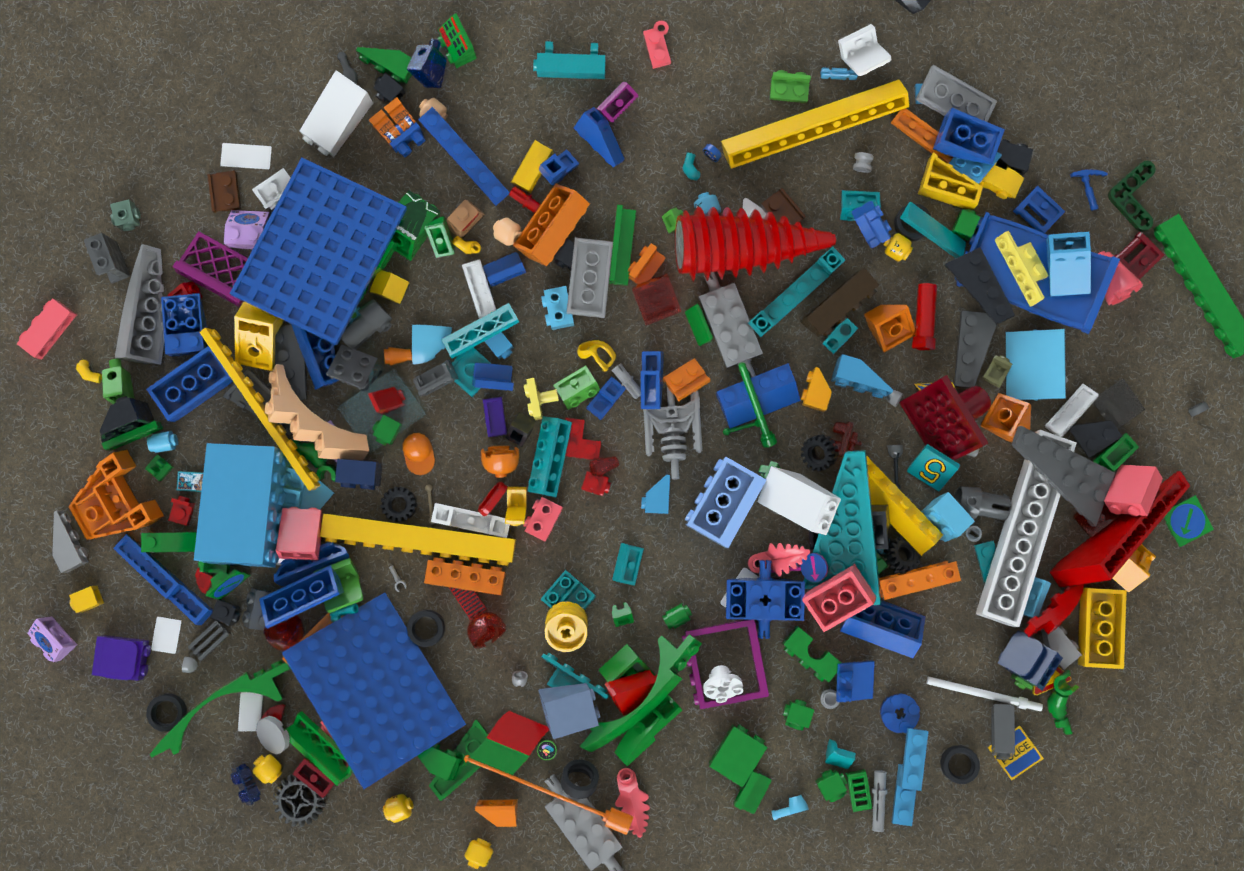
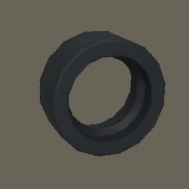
M915 204L917 207H919L931 216V213L928 211L926 207L922 206L921 204ZM906 205L900 209L895 217V231L912 242L920 240L924 237L920 232L909 233L903 228L900 217L906 209Z
M428 609L418 611L408 621V636L418 646H433L444 635V620L435 611ZM422 617H431L437 623V633L431 639H421L415 633V624Z
M166 693L155 697L149 703L146 717L148 723L154 729L160 732H168L187 714V707L180 696ZM163 701L174 703L178 710L176 720L170 724L161 723L156 717V708Z
M956 745L948 748L942 754L940 760L941 770L950 781L957 784H967L978 776L980 761L971 749L962 745ZM957 753L966 754L971 760V769L964 776H956L949 769L950 758Z
M582 759L573 760L567 763L563 769L560 781L561 787L572 798L586 799L596 791L599 773L596 767L589 761ZM573 772L585 773L591 779V784L583 787L576 786L569 780V774Z

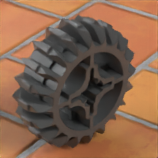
M289 775L287 780L283 779L281 781L282 785L276 787L279 792H275L273 796L278 798V800L273 801V805L279 806L275 809V812L281 811L282 813L279 819H282L284 816L286 817L285 824L292 820V826L294 827L298 822L300 827H303L305 822L310 825L312 819L316 821L319 818L318 814L323 813V809L320 807H325L326 803L321 800L325 799L327 795L322 798L297 777ZM300 784L296 793L286 794L290 786ZM307 788H309L313 793L314 799L313 797L308 796L306 792ZM299 795L302 797L301 799H303L302 803H298V800L296 801V798ZM286 802L292 805L293 811L289 810V808L286 805ZM303 806H313L310 813L300 815Z

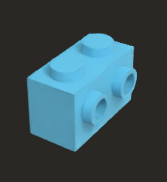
M562 286L544 290L545 296H541L543 307L548 309V314L545 315L547 326L551 325L552 330L574 326L572 314H567V287Z

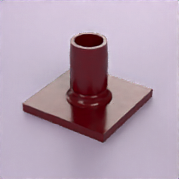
M945 375L899 402L925 446L927 444L952 460H956L988 444L987 439L975 420L990 409L991 399L988 393L979 386H972L958 394L948 376Z

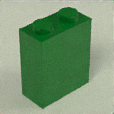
M738 724V726H731L710 760L709 767L743 788L766 751L767 746L764 744V739L756 734L752 737L747 733L749 731L747 728Z

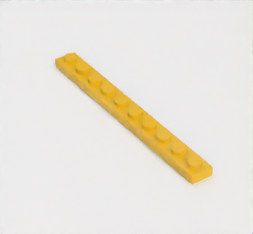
M204 328L199 333L307 489L311 491L320 487L318 476L315 472L310 471L305 457L300 456L296 451V444L287 438L285 428L281 424L268 421V414L265 413V404L263 403L265 401L259 392L256 393L252 387L254 384L247 376L245 377L242 373L243 368L239 362L233 360L231 350L220 341V334L215 329Z

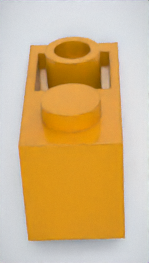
M815 367L807 375L806 382H809L807 389H803L800 400H803V406L825 412L832 391L820 369Z

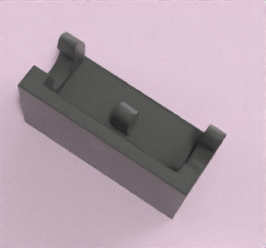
M446 360L444 363L416 376L413 381L419 396H426L459 378L451 361Z

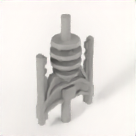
M667 387V407L643 409L646 455L651 456L652 452H654V446L652 445L654 439H652L654 425L659 434L667 436L661 439V443L666 445L661 447V452L667 453L662 458L663 461L671 462L672 479L676 480L679 479V461L686 459V454H681V452L687 450L686 445H680L686 442V438L679 435L688 432L691 424L693 433H695L693 436V440H695L693 444L694 449L698 453L703 451L699 391H695L693 394H690V402L683 406H675V395Z

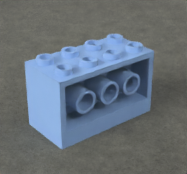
M725 457L723 460L719 459L713 468L716 471L714 476L708 477L704 484L705 492L699 493L694 502L697 505L694 511L690 510L685 520L687 521L686 526L719 545L729 548L764 486L766 479ZM733 479L736 487L729 488L727 482ZM724 496L727 503L719 505L718 497ZM715 513L717 521L711 523L708 515Z

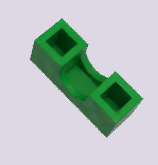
M796 626L782 642L785 646L783 650L791 657L795 654L800 658L799 663L804 668H812L815 671L813 675L821 682L824 679L830 682L837 673L838 664L841 662L828 651H825L819 658H811L808 654V646L813 638Z

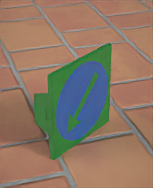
M1196 495L1173 506L1164 517L1166 525L1179 547L1214 530Z
M233 570L229 574L220 571L210 579L212 588L205 595L222 600L251 575L239 570Z

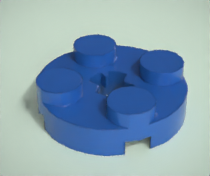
M899 693L889 696L881 705L880 716L883 724L893 732L907 733V728L913 729L919 721L920 708L915 700L906 694ZM903 708L904 717L896 718L895 710Z

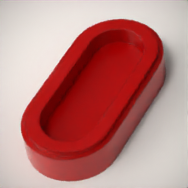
M498 482L494 485L478 507V512L481 515L486 516L493 510L506 492L507 485L503 482Z

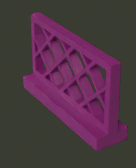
M198 231L180 260H176L172 267L176 273L234 305L241 307L244 301L229 294L232 290V287L229 285L234 286L236 282L233 279L232 272L243 269L245 265L243 261L246 263L248 258ZM200 238L207 241V248L197 249V243ZM222 249L225 256L214 259L212 250ZM210 251L212 260L201 262L199 254ZM196 255L198 263L190 265L185 262L189 256ZM238 258L241 265L230 268L229 259ZM226 260L228 269L217 271L215 263ZM213 263L215 272L204 273L202 266ZM229 273L231 281L222 283L218 275Z

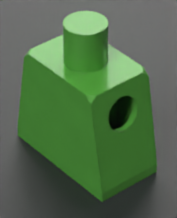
M120 359L109 360L110 368L102 370L103 398L112 404L124 396L134 398L130 373L122 367Z

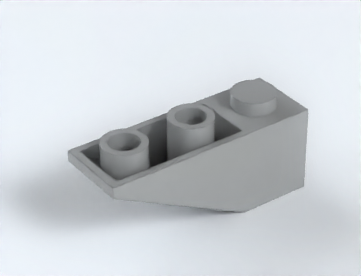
M56 510L54 512L53 558L60 572L68 573L88 563L86 558L88 554L78 541L80 539L78 533L70 525L71 519L66 512L64 513V511Z
M1041 609L1038 618L1042 616L1041 614L1045 611L1044 609ZM1061 625L1049 635L1044 629L1041 630L1044 645L1058 652L1063 657L1058 665L1061 669H1066L1082 655L1078 651L1080 649L1076 642L1070 641L1067 638V632Z

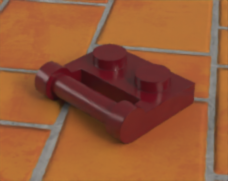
M1138 232L1134 239L1119 254L1114 256L1119 258L1120 262L1140 280L1164 254L1142 232ZM1139 244H1142L1144 248L1127 263L1124 259Z

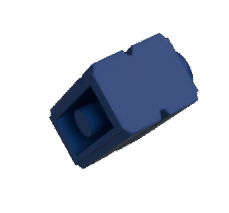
M869 201L862 205V207L852 210V215L870 248H874L881 242L883 243L891 238L889 231L892 229L887 220H882L881 216L884 214L879 205L875 206L872 201Z

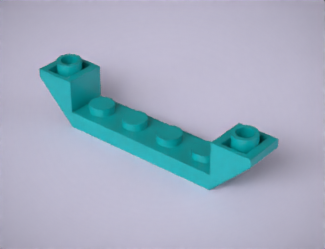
M832 246L814 265L764 310L760 311L748 324L762 337L845 262V259Z

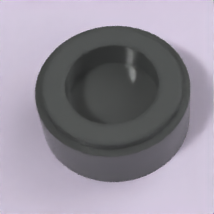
M1204 401L1189 408L1188 412L1192 417L1209 409V406Z

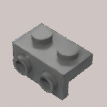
M251 588L246 598L247 610L242 616L243 626L249 629L271 632L272 627L268 629L265 627L259 599L272 592Z

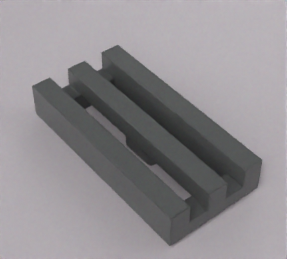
M216 620L188 648L202 661L230 633ZM218 626L219 628L196 649L195 646ZM220 632L224 633L203 654L200 653Z

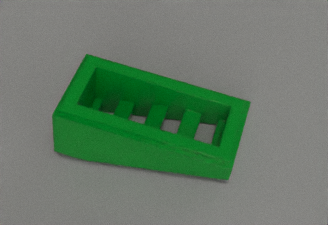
M863 769L845 773L852 811L858 812L872 809L866 771ZM862 778L861 782H852L854 779ZM863 786L864 789L854 790L853 787ZM865 793V796L855 798L856 794ZM864 800L867 802V804L856 806V802Z

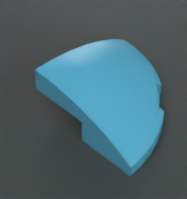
M412 325L413 364L426 363L436 358L435 355L441 349L444 350L446 348L441 339L452 333V327Z

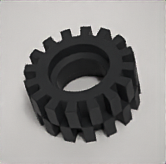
M824 434L811 437L803 443L804 446L801 447V451H804V453H801V457H805L803 462H808V468L812 467L813 471H822L835 464L834 462L838 460L835 456H838L839 452H835L838 446L833 445L835 443L834 439L829 441L830 436L825 437ZM816 446H820L824 450L825 458L823 460L816 456Z
M394 487L383 494L384 497L381 498L382 505L380 506L383 514L388 519L401 522L406 521L415 514L417 500L408 489ZM396 497H402L406 501V507L401 512H396L392 508V501Z
M903 536L890 541L889 548L883 551L886 553L883 555L884 558L888 559L885 563H890L889 568L891 570L894 569L896 573L900 572V574L918 567V564L921 562L919 559L922 558ZM899 548L904 550V552L906 553V562L899 557Z

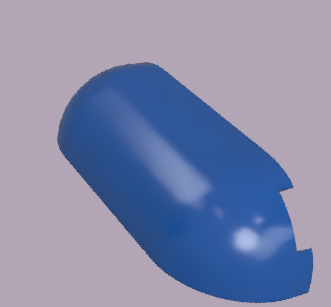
M333 542L320 545L318 560H283L276 574L274 573V582L280 586H287L313 574L316 570L348 559L349 554L344 547Z

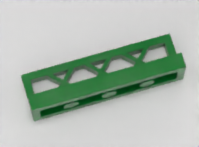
M617 205L609 284L628 286V269L631 261L636 210L623 209V205Z
M302 711L299 712L294 723L285 729L289 733L290 743L338 786L351 776V768L343 763L342 759L345 760L334 740ZM301 721L306 725L307 729L300 724ZM315 734L319 736L320 741L316 739ZM328 746L333 749L334 754L329 750Z

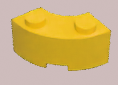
M995 163L979 185L995 192L999 198H1016L1024 177L1009 167L1005 170L996 166Z

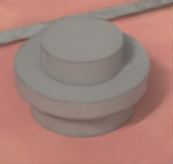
M827 689L820 696L821 704L827 709L836 708L839 704L836 701L835 690Z

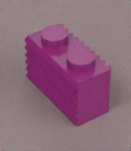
M622 82L596 109L609 122H614V119L620 117L622 111L628 109L630 103H633V100L638 98V94L627 82Z

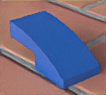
M611 376L586 409L602 420L626 388Z

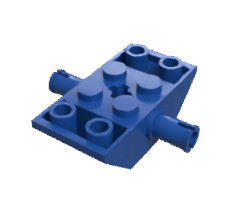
M759 560L758 578L727 580L726 619L757 620L758 638L763 639L764 631L765 639H769L770 621H804L805 603L802 599L805 595V581L771 578L772 560H766V568L765 561ZM764 595H766L769 598V600L766 601V603H763L760 600V598H763Z

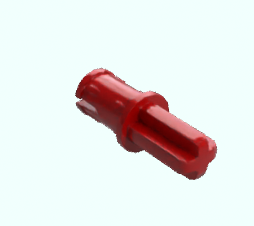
M513 187L509 193L513 199L523 205V208L526 207L534 214L541 205L532 198V195H527L517 187Z

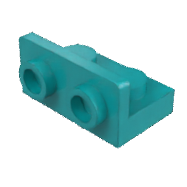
M842 190L840 220L855 221L852 210L862 207V205L869 201H872L875 206L879 205L881 208L880 192Z

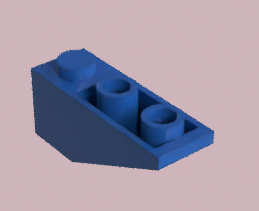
M595 107L584 112L574 126L579 136L584 138L613 168L622 163L624 156L608 120Z

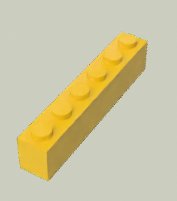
M866 456L871 504L889 505L890 524L922 556L941 539L943 534Z

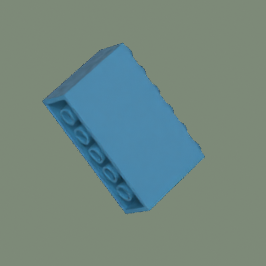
M207 443L194 561L208 564L276 568V563L279 561L276 545L282 516V505L285 503L283 488L287 483L285 467L289 464V461L279 448L272 446Z

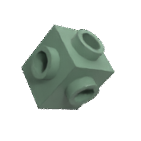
M128 199L110 204L112 210L110 217L114 226L123 231H130L135 229V226L140 225L139 219H141L139 209L136 208L135 203Z

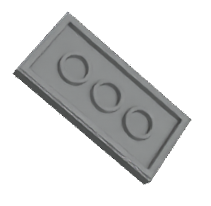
M935 65L931 66L915 99L943 116L951 108H954L988 122L997 103V100Z
M575 237L567 314L605 318L613 242Z

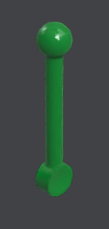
M756 419L753 423L731 429L725 428L723 434L729 435L731 432L760 426Z

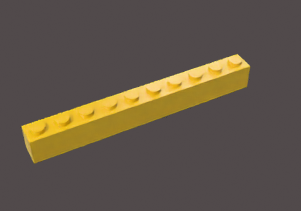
M896 80L722 140L724 156L732 169L908 108V91L900 80Z
M323 514L320 537H325L327 542L337 543V539L344 540V544L356 545V542H363V546L375 548V544L383 545L382 549L394 550V547H400L402 552L413 553V549L421 550L420 554L432 555V552L440 553L439 557L451 558L452 554L459 555L461 560L470 561V557L478 558V562L489 563V560H496L498 565L508 566L509 562H513L516 539Z

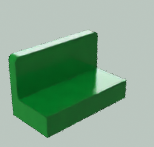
M753 770L734 800V806L740 810L744 809L751 814H755L771 783V779Z

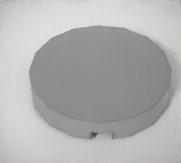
M267 716L257 723V736L260 743L269 752L274 754L282 753L289 747V733L287 730L284 731L282 728L283 723L280 720Z

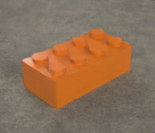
M555 184L513 246L527 258L547 266L554 259V255L559 248L563 246L570 232L574 230L581 216L586 213L590 203L577 191Z

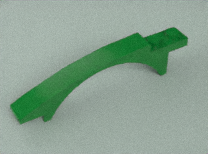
M689 634L682 644L676 647L670 640L661 635L658 639L660 649L659 671L649 695L639 707L628 715L610 722H598L599 726L590 728L592 732L580 747L593 752L614 740L643 719L683 679L678 673L686 667L688 660L699 651L702 643Z
M281 659L271 664L272 668L267 671L263 668L253 673V678H251L249 672H246L217 689L190 710L163 737L150 753L151 758L169 748L173 755L179 753L182 748L185 730L191 718L200 708L215 698L230 693L251 692L267 696L277 702L282 700L284 696L274 677L289 670V665Z

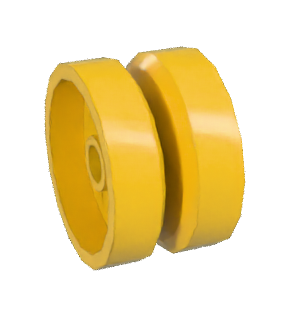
M569 601L560 602L552 606L545 619V638L551 647L562 652H572L579 649L585 643L588 635V619L584 609L578 604Z

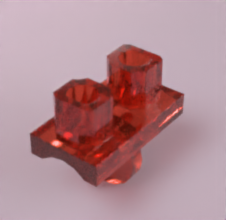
M835 422L833 433L842 435L841 440H834L835 443L833 444L838 446L835 452H839V457L844 456L848 443L849 451H854L855 445L861 446L862 442L857 440V432H853L850 438L853 422Z

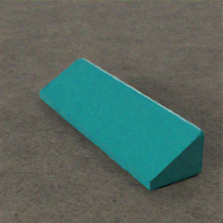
M912 202L908 203L900 219L954 258L964 255L966 242Z

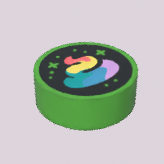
M543 740L537 748L538 756L543 760H551L557 752L556 744L551 740Z

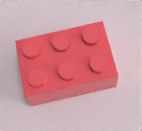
M854 564L807 591L802 600L823 632L873 605L876 595Z

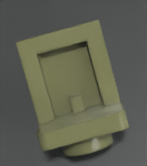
M995 355L982 379L1000 388L1013 364L1010 363L1008 358Z

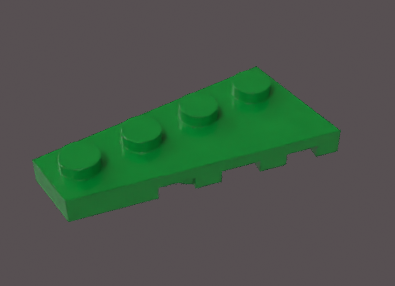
M477 719L454 750L458 753L457 757L462 760L453 780L446 781L435 776L429 785L440 801H443L481 768V766L469 761H464V757L466 755L470 756L489 735Z

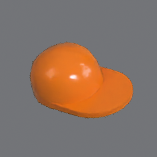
M421 433L408 435L402 444L407 468L416 475H425L433 469L435 464L432 444Z

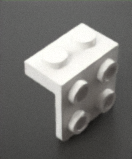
M872 24L838 40L842 60L858 76L865 75L891 61V55L878 44L875 27Z

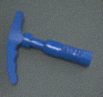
M1081 170L1071 173V177H1082L1081 180L1085 185V193L1091 211L1099 209L1093 188L1089 184L1090 179L1088 175L1106 176L1108 173L1100 170Z

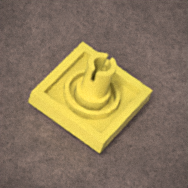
M526 379L527 384L524 385V390L527 398H530L531 403L527 404L529 415L533 416L535 420L543 419L542 404L559 401L557 389L539 392L535 379Z

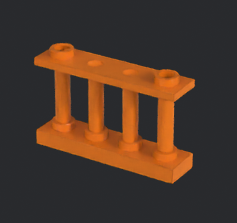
M943 561L915 568L903 574L896 573L880 577L881 598L883 597L884 600L961 581L956 561L951 563Z

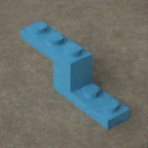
M907 728L903 764H898L892 824L912 826L916 790H922L928 739L927 730Z

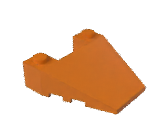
M128 450L113 452L100 461L96 466L97 469L94 474L90 475L87 479L88 482L85 487L80 489L69 505L70 511L87 540L147 527L164 517L156 500L139 504L123 475L136 467Z

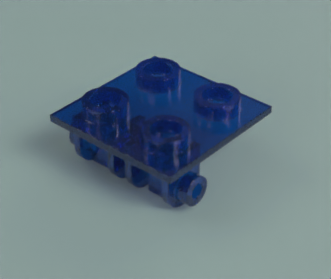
M244 763L237 768L231 769L232 774H230L233 784H237L240 789L238 795L241 802H245L246 805H253V802L260 800L259 795L261 793L257 786L247 790V788L255 785L256 782L245 785L246 782L254 779V777L243 780L252 775L249 766H246Z

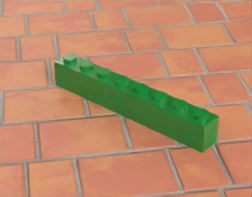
M1177 214L1153 228L1154 236L1164 246L1166 256L1174 262L1176 272L1182 275L1185 280V287L1193 293L1194 301L1204 311L1206 321L1214 327L1216 337L1222 340L1225 345V352L1232 358L1239 357L1244 354V318L1181 216Z

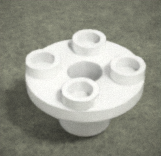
M720 665L711 670L709 679L703 685V690L707 697L716 699L718 703H723L728 698L741 694L743 692V683L739 676L730 674L732 671H729L728 667Z

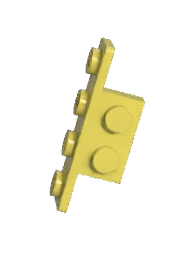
M1004 232L995 239V242L1029 306H1034L1044 299V295L1037 282L1047 278L1049 275L1031 242L1017 247L1010 232Z

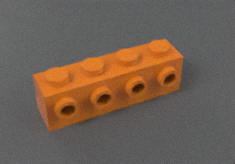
M434 557L433 561L428 560L424 583L502 596L506 573L502 572L500 567L491 566L489 570L483 569L481 564L472 563L470 567L464 566L462 561L453 560L451 564L445 563L443 558Z

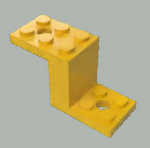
M243 302L235 315V361L239 362L240 365L273 371L275 367V335L284 320ZM251 347L257 348L259 352H254Z

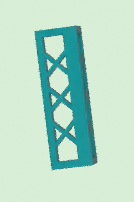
M508 303L441 340L452 359L519 323V320Z

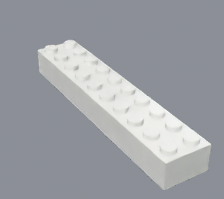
M1043 430L1035 431V433L1074 452L1076 442ZM1024 459L1013 493L1011 507L1008 509L1010 514L1004 522L976 611L977 615L1011 627H1020L1060 498V494L1047 482L1048 479L1043 474H1040L1036 467L1026 459Z

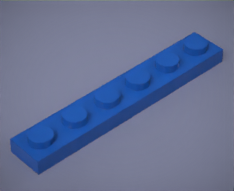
M433 107L418 119L495 206L509 195L510 192Z

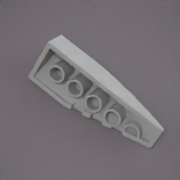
M144 244L140 247L124 302L115 353L116 359L161 365L164 348L161 303L164 284L161 282V274H163L161 249Z

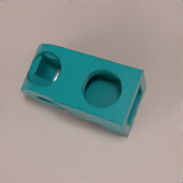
M847 318L841 324H838L822 344L834 354L855 333L858 327Z

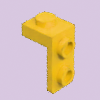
M508 486L505 524L512 526L525 524L527 487Z

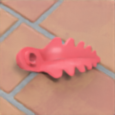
M770 543L767 551L754 554L749 558L748 568L753 573H759L760 567L757 568L755 566V561L764 560L766 568V560H772L771 570L780 577L782 576V570L786 574L789 573V565L796 569V563L801 565L803 563L802 559L807 560L810 550L805 549L803 546L799 549L798 545H794L792 549L790 544H787L784 549L781 543H778L776 549Z
M623 768L617 775L620 795L615 805L616 807H623L622 812L633 816L629 830H633L632 834H636L641 838L643 833L646 832V829L643 827L648 826V823L644 820L649 819V815L643 812L650 809L649 805L643 802L648 800L649 796L638 788L635 772L629 768Z

